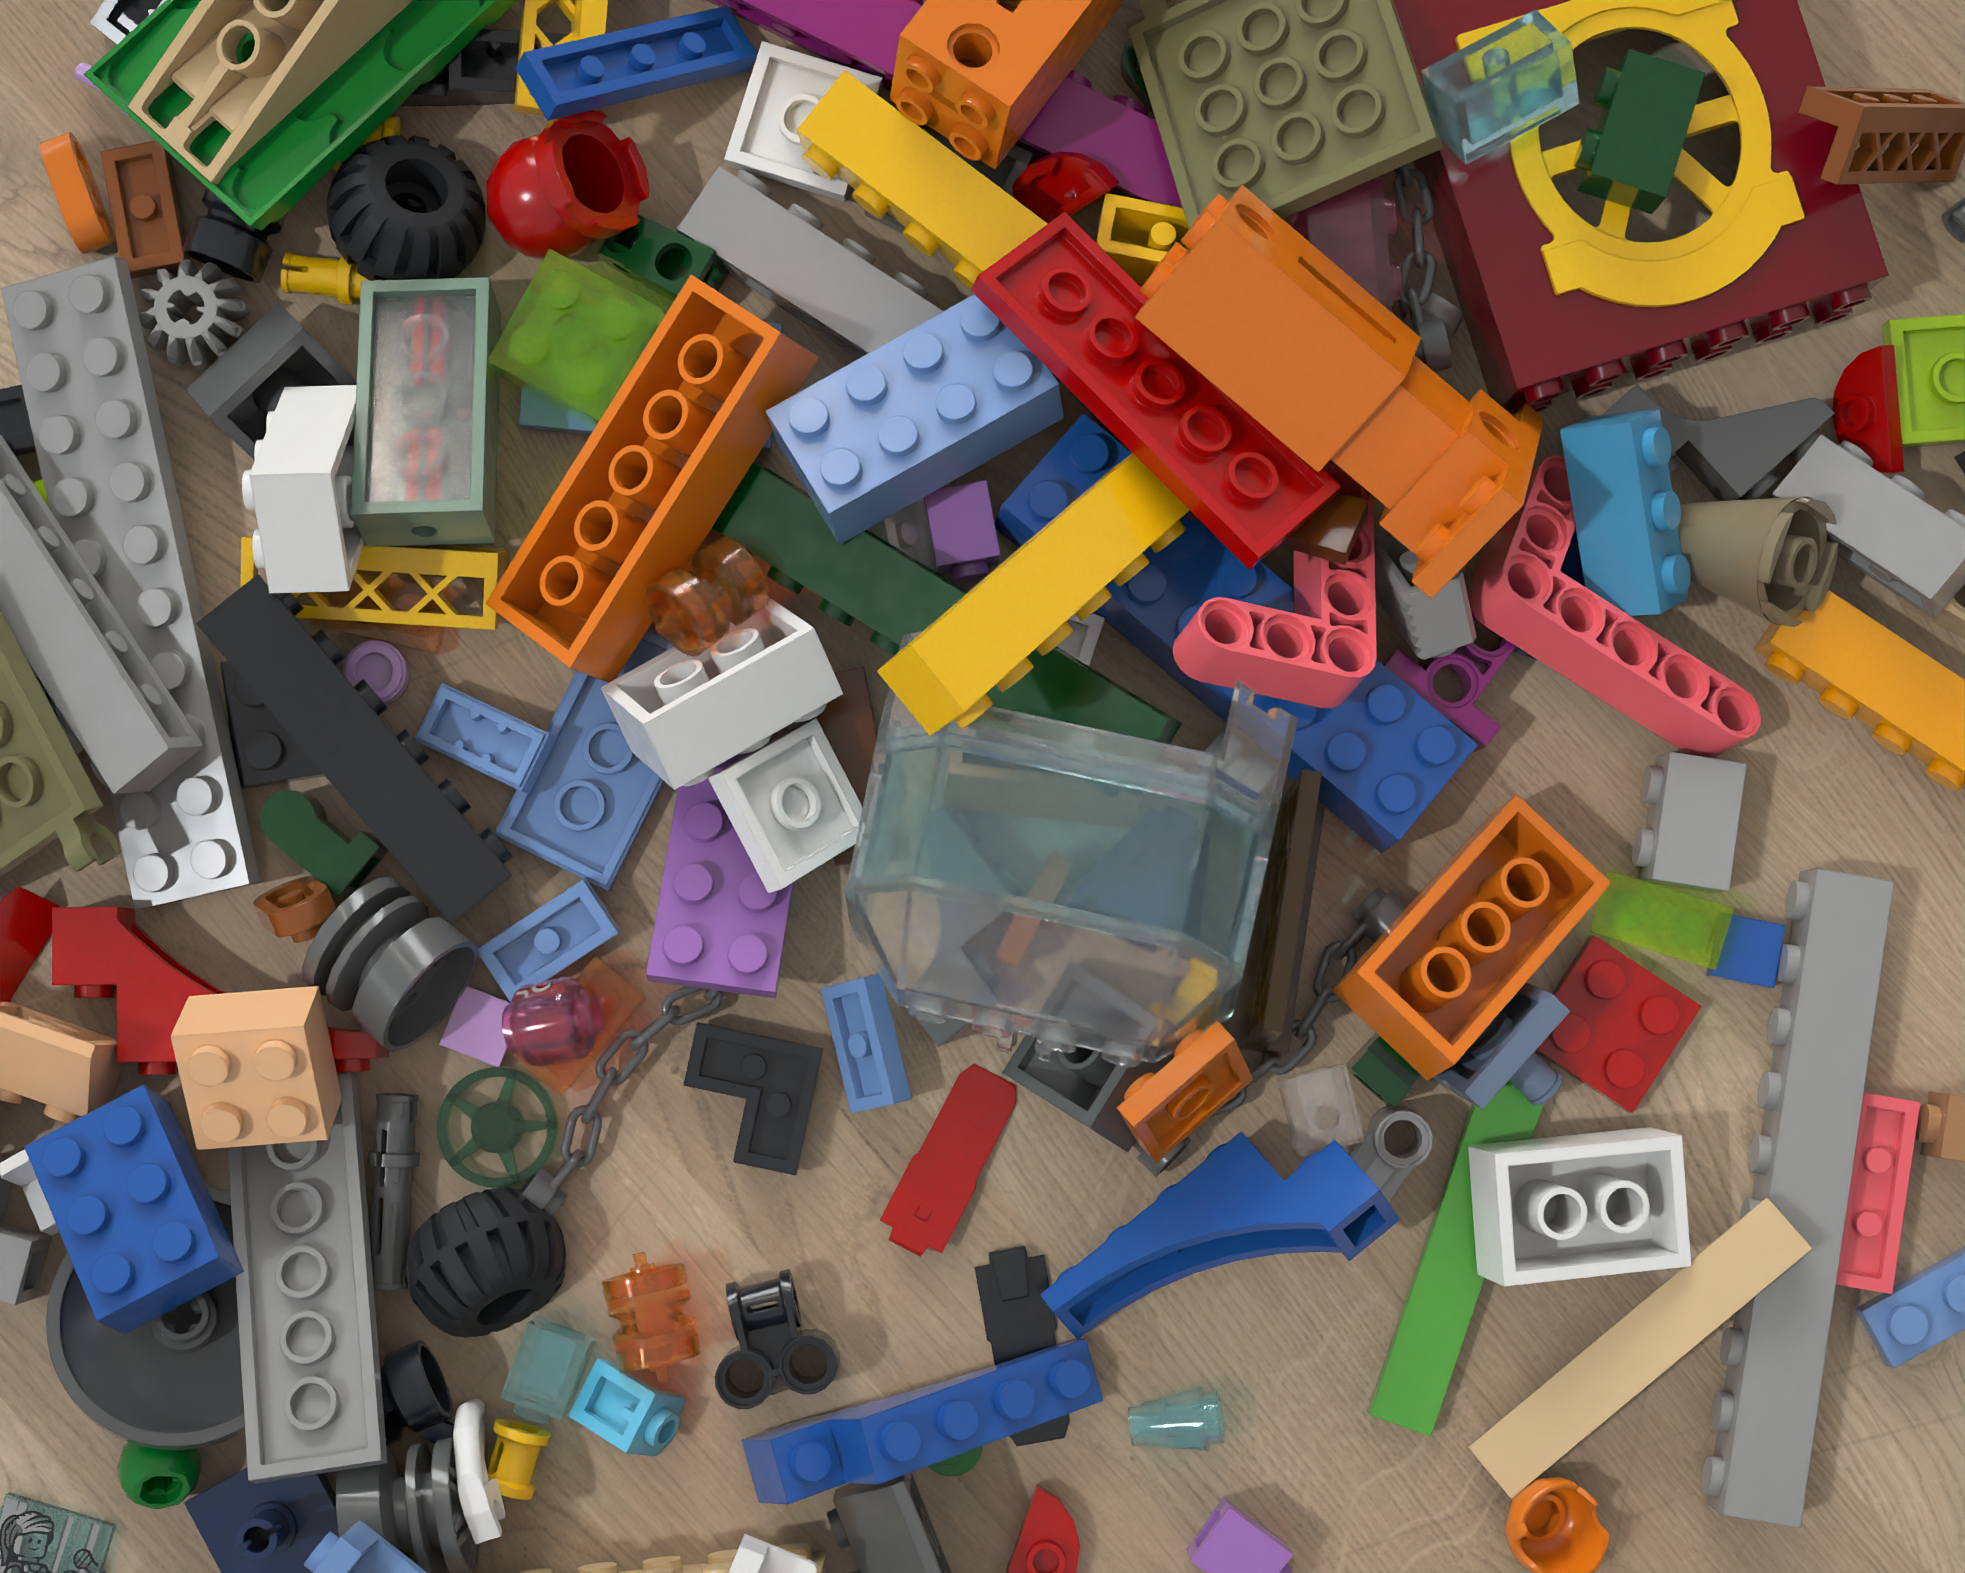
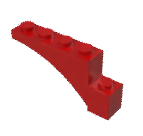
M52 908V985L74 986V998H114V985H117V1063L138 1062V1075L178 1074L171 1034L188 997L227 992L217 988L182 965L154 941L135 922L134 908ZM327 1026L337 1072L370 1071V1059L389 1057V1050L384 1048L365 1031Z

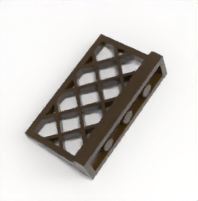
M1302 769L1285 796L1263 792L1259 797L1224 1026L1235 1039L1239 1049L1286 1056L1289 1053L1325 804L1318 802L1322 772Z

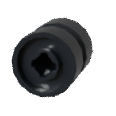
M206 188L201 201L207 207L208 212L206 215L194 218L182 251L203 264L207 262L216 264L222 270V273L248 282L260 283L273 252V249L266 241L267 237L281 232L288 212L278 221L270 222L263 230H259L249 226L211 190Z
M417 1340L386 1354L384 1364L380 1367L385 1437L386 1446L401 1440L403 1428L405 1427L410 1428L414 1432H420L451 1419L453 1407L449 1389L440 1366L432 1351L423 1340Z

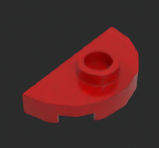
M1058 151L1039 158L1029 165L1014 181L1012 186L1014 194L1012 197L1048 224L1063 212L1071 216L1110 191L1120 182L1102 163L1082 153Z
M1881 345L1860 353L1843 370L1834 390L1832 411L1835 414L1832 415V419L1840 443L1848 441L1863 450L1874 463L1872 468L1878 472L1899 473L1904 472L1895 350L1894 345Z
M1036 1484L1005 1573H1076L1080 1543L1074 1519L1058 1496Z

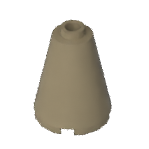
M1810 497L1680 503L1681 519L1678 532L1682 555L1687 558L1690 566V581L1776 625L1796 627L1802 624L1796 617L1803 610L1815 612L1821 605L1832 582L1838 557V543L1827 541L1826 523L1835 525L1837 523L1835 514L1826 502Z

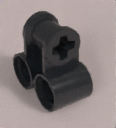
M790 1269L780 1271L777 1279L742 1287L736 1281L726 1283V1296L730 1317L740 1345L733 1347L724 1356L715 1373V1387L720 1398L727 1405L737 1409L754 1408L762 1404L769 1396L778 1375H781L783 1382L792 1391L803 1395L816 1394L825 1390L833 1381L840 1363L839 1349L835 1340L826 1332L818 1329H801L800 1306ZM772 1301L778 1302L776 1304L767 1305L754 1309L750 1307ZM803 1345L816 1346L824 1352L827 1358V1369L817 1377L800 1375L792 1363L793 1352ZM739 1360L755 1362L763 1372V1385L753 1392H744L737 1389L729 1377L730 1366Z

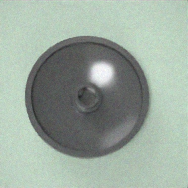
M207 1187L233 1245L230 1192ZM67 1252L55 1275L50 1290L46 1314V1335L50 1358L55 1372L77 1407L95 1424L117 1438L153 1449L189 1450L203 1448L224 1442L245 1432L236 1277L124 1335L96 1321Z

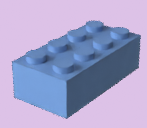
M975 294L766 410L778 446L839 545L1064 418L1059 383L1051 371Z

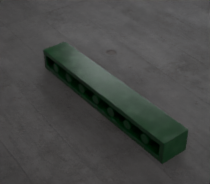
M755 461L712 527V529L720 533L716 541L719 547L746 562H749L753 554L771 565L766 574L770 579L797 594H800L804 586L823 598L818 606L821 611L850 627L855 619H858L875 630L870 641L894 656L968 593L967 590L886 542L868 529L839 545L808 493ZM1058 646L1044 656H1041L1035 649L1027 656L1034 665L1032 670L1006 691L1001 692L995 685L986 693L993 702V705L984 712L985 714L1007 726L1010 725L1013 718L1021 721L1034 730L1029 739L1032 743L1061 760L1064 759L1067 752L1072 753L1089 764L1083 773L1086 777L1115 794L1119 792L1122 785L1128 789L1142 791L1182 725L1178 720Z

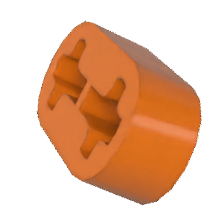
M68 132L40 142V153L67 229L78 250L85 255L114 244V233L86 155L77 138L72 132Z

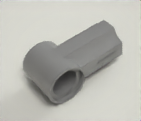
M1400 1104L1396 1107L1385 1106L1372 1115L1366 1134L1350 1154V1157L1381 1190L1389 1202L1413 1167L1420 1165L1428 1157L1432 1149L1433 1135L1429 1124L1413 1109ZM1399 1120L1412 1122L1415 1128V1139L1412 1145L1401 1152L1387 1150L1384 1144L1386 1129L1393 1122Z

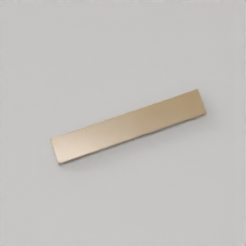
M1766 1197L1693 1258L1691 1266L1681 1268L1468 1448L1512 1499L1807 1254L1812 1247L1771 1200Z

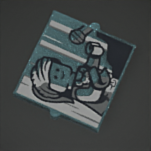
M9 1492L5 1494L0 1510V1573H106L103 1567L117 1524Z

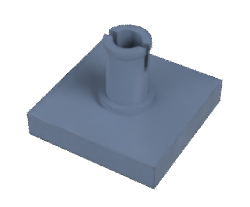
M1526 982L1456 1064L1436 1075L1433 1079L1441 1086L1481 1109L1489 1103L1508 1080L1527 1097L1531 1104L1534 1106L1544 1104L1558 1091L1563 1077L1548 1066L1534 1051L1569 1014L1570 1010L1553 994Z

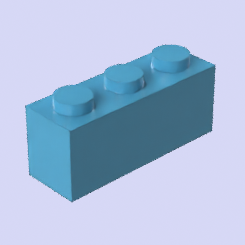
M1660 409L1590 416L1560 429L1585 587L1630 616L1662 614L1688 599L1687 590L1690 585L1691 571L1687 558L1681 552L1678 532L1681 506L1678 496L1672 491L1668 467L1671 457V440L1667 430L1662 427Z

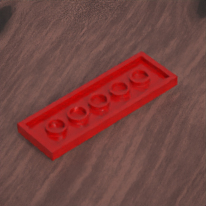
M1063 212L980 273L971 291L1251 570L1331 501L1342 486L1323 468L1319 472L1313 469L1137 320L1135 316L1148 299L1139 291L1141 287L1066 212Z

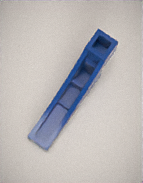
M1241 1131L1227 1143L1212 1150L1206 1160L1181 1181L1164 1189L1158 1195L1155 1202L1128 1224L1115 1229L1101 1246L1080 1263L1063 1271L1056 1282L1040 1294V1296L1078 1340L1113 1313L1148 1293L1191 1274L1234 1261L1285 1253L1334 1252L1342 1253L1350 1261L1400 1219L1381 1190L1336 1140H1333L1320 1152L1313 1153L1304 1159L1297 1171L1286 1180H1283Z
M1079 1338L1078 1340L1072 1339L995 1366L916 1390L807 1419H798L747 1437L741 1441L759 1503L788 1505L845 1483L881 1484L1104 1400L1086 1338Z

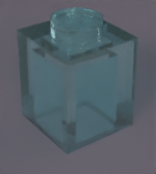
M538 1316L527 1323L500 1398L515 1403L512 1411L527 1420L541 1424H549L551 1417L562 1420L571 1410L597 1338Z

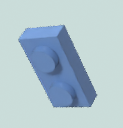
M584 878L480 946L478 954L512 1003L524 995H517V992L531 990L534 985H537L534 983H543L618 934L621 930L587 878ZM525 985V986H530L531 988H525V989H524V988H521V987Z
M882 974L822 988L821 993L850 1112L855 1113L912 1099Z
M1965 1247L1894 1286L1892 1294L1882 1293L1855 1308L1857 1315L1886 1366L1896 1368L1965 1329Z

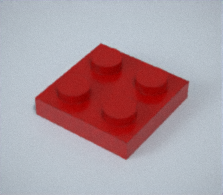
M1595 935L1587 938L1552 992L1570 1012L1535 1052L1624 1111L1633 1113L1702 1006Z

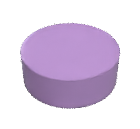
M371 640L357 645L350 651L343 665V675L352 686H355L364 679L386 705L400 698L407 689L410 681V667L404 654L396 647L384 641Z

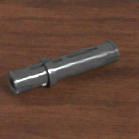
M377 1093L374 1150L368 1152V1165L373 1166V1196L370 1217L374 1290L399 1291L408 1289L405 1266L407 1249L410 1243L414 1167H419L420 1153L414 1152L418 1095Z

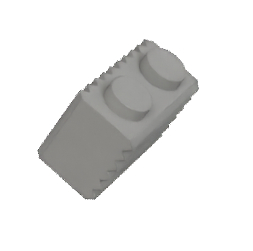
M1388 531L1375 534V590L1378 593L1376 598L1415 655L1423 660L1431 657H1443L1453 653L1458 647L1474 642L1477 635L1463 572H1458L1431 599L1411 582L1419 558Z

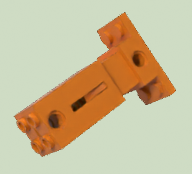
M927 0L900 33L889 100L895 103L901 114L911 122L918 125L926 124L949 139L954 149L970 160H981L996 170L1119 9L1122 0Z
M1241 185L1228 201L1218 193L1182 238L1181 242L1188 248L1185 249L1176 242L1139 289L1148 299L1135 318L1317 472L1331 459L1383 503L1385 508L1379 525L1419 558L1411 582L1432 599L1524 505L1544 418L1526 402L1511 415L1482 389L1469 401L1466 400L1415 356L1421 340L1419 335L1245 186Z

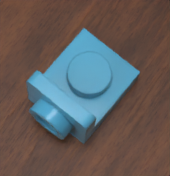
M597 1358L568 1416L625 1453L657 1456L677 1433L680 1424L679 1414L686 1399L675 1392L658 1390L612 1360Z

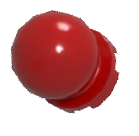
M590 110L550 121L540 134L513 142L495 161L486 182L487 216L506 244L527 257L549 262L567 259L583 253L597 239L604 240L628 230L640 221L637 218L640 202L649 198L650 192L646 166L633 140L627 137L620 141L615 133L602 123L607 115L597 110Z

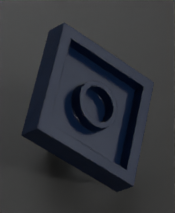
M248 1467L184 1502L221 1573H313L304 1566L305 1561L330 1531L339 1538L336 1494L324 1473L255 1484L248 1481Z

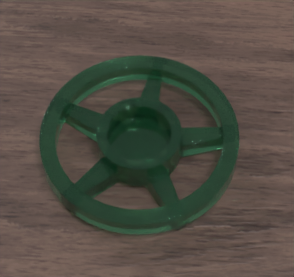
M508 1067L485 1068L462 1078L452 1087L443 1100L437 1120L438 1142L448 1164L464 1179L474 1184L491 1188L509 1187L532 1177L540 1167L547 1163L552 1155L559 1131L556 1107L544 1086L527 1073ZM489 1077H506L499 1097L495 1102L479 1107L460 1097L469 1086L477 1081ZM515 1080L526 1085L536 1094L543 1105L547 1121L525 1120L521 1112L511 1104ZM454 1105L472 1119L471 1134L473 1138L457 1153H455L449 1137V1119ZM547 1129L545 1144L539 1156L530 1166L518 1173L513 1148L521 1141L524 1133ZM480 1149L490 1153H498L509 1176L489 1177L479 1174L467 1167L462 1160Z

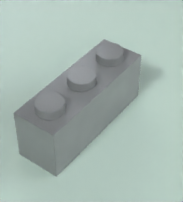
M1821 434L1772 493L1773 498L1810 497L1826 502L1835 514L1837 525L1826 523L1827 541L1838 543V556L1935 620L1965 584V516L1951 509L1943 514L1925 502L1926 495L1910 480L1900 475H1895L1892 479H1889L1872 468L1874 464L1872 459L1856 445L1848 441H1842L1838 446Z

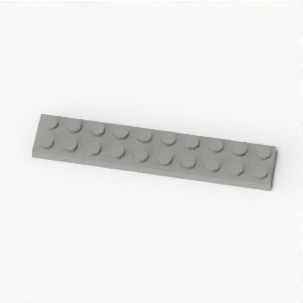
M112 256L1 288L50 510L204 745L202 749L151 791L113 794L109 788L134 909L152 908L260 883L259 869L209 638L196 624L204 615L127 259Z

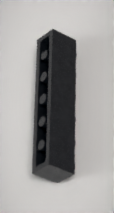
M257 574L196 623L197 626L448 922L453 925L512 876L504 864L513 856L489 828L479 835L462 816L472 807L447 778L439 785H436L421 768V765L430 757L410 733L404 729L394 736L378 717L388 708L367 682L362 679L355 686L351 685L337 668L346 658L324 631L320 629L312 636L308 634L294 617L304 608L293 594L269 593L268 585Z

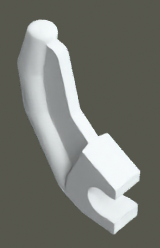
M472 1398L460 1405L456 1411L453 1444L459 1500L474 1542L479 1544L501 1537L502 1529L498 1520L504 1519L506 1513L497 1479L488 1478L484 1458L485 1423L483 1415L485 1413V1404L480 1399Z

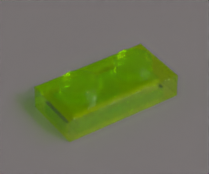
M1610 870L1607 871L1605 877L1612 884L1598 899L1589 932L1716 970L1734 908Z

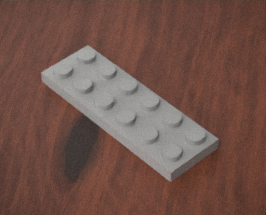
M352 1072L337 1074L342 1100L328 1140L227 1148L233 1245L244 1270L243 1273L235 1277L248 1481L255 1484L388 1463L358 1080Z

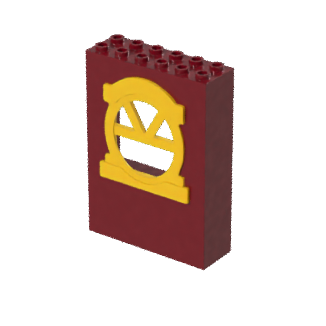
M1394 0L1444 147L1413 161L1415 169L1425 175L1429 184L1435 209L1432 222L1488 394L1506 411L1514 409V412H1516L1526 402L1536 412H1540L1553 405L1551 399L1569 391H1574L1576 399L1590 397L1612 388L1613 380L1631 372H1634L1636 381L1649 379L1673 369L1672 362L1690 354H1694L1696 362L1711 360L1733 350L1732 344L1752 335L1756 344L1766 343L1786 336L1793 332V325L1813 317L1816 326L1840 320L1853 313L1852 307L1872 299L1870 290L1889 276L1859 184L1837 185L1821 179L1838 126L1799 113L1807 86L1826 87L1797 0ZM1627 29L1658 32L1684 43L1706 60L1725 85L1729 95L1695 105L1685 138L1734 123L1739 125L1740 131L1739 164L1736 177L1731 186L1723 185L1682 148L1673 178L1712 212V216L1695 230L1675 239L1661 242H1634L1627 240L1625 232L1631 208L1605 200L1599 226L1594 227L1583 220L1564 201L1551 180L1583 170L1574 167L1575 156L1581 140L1541 152L1540 107L1547 84L1556 68L1571 51L1582 43Z

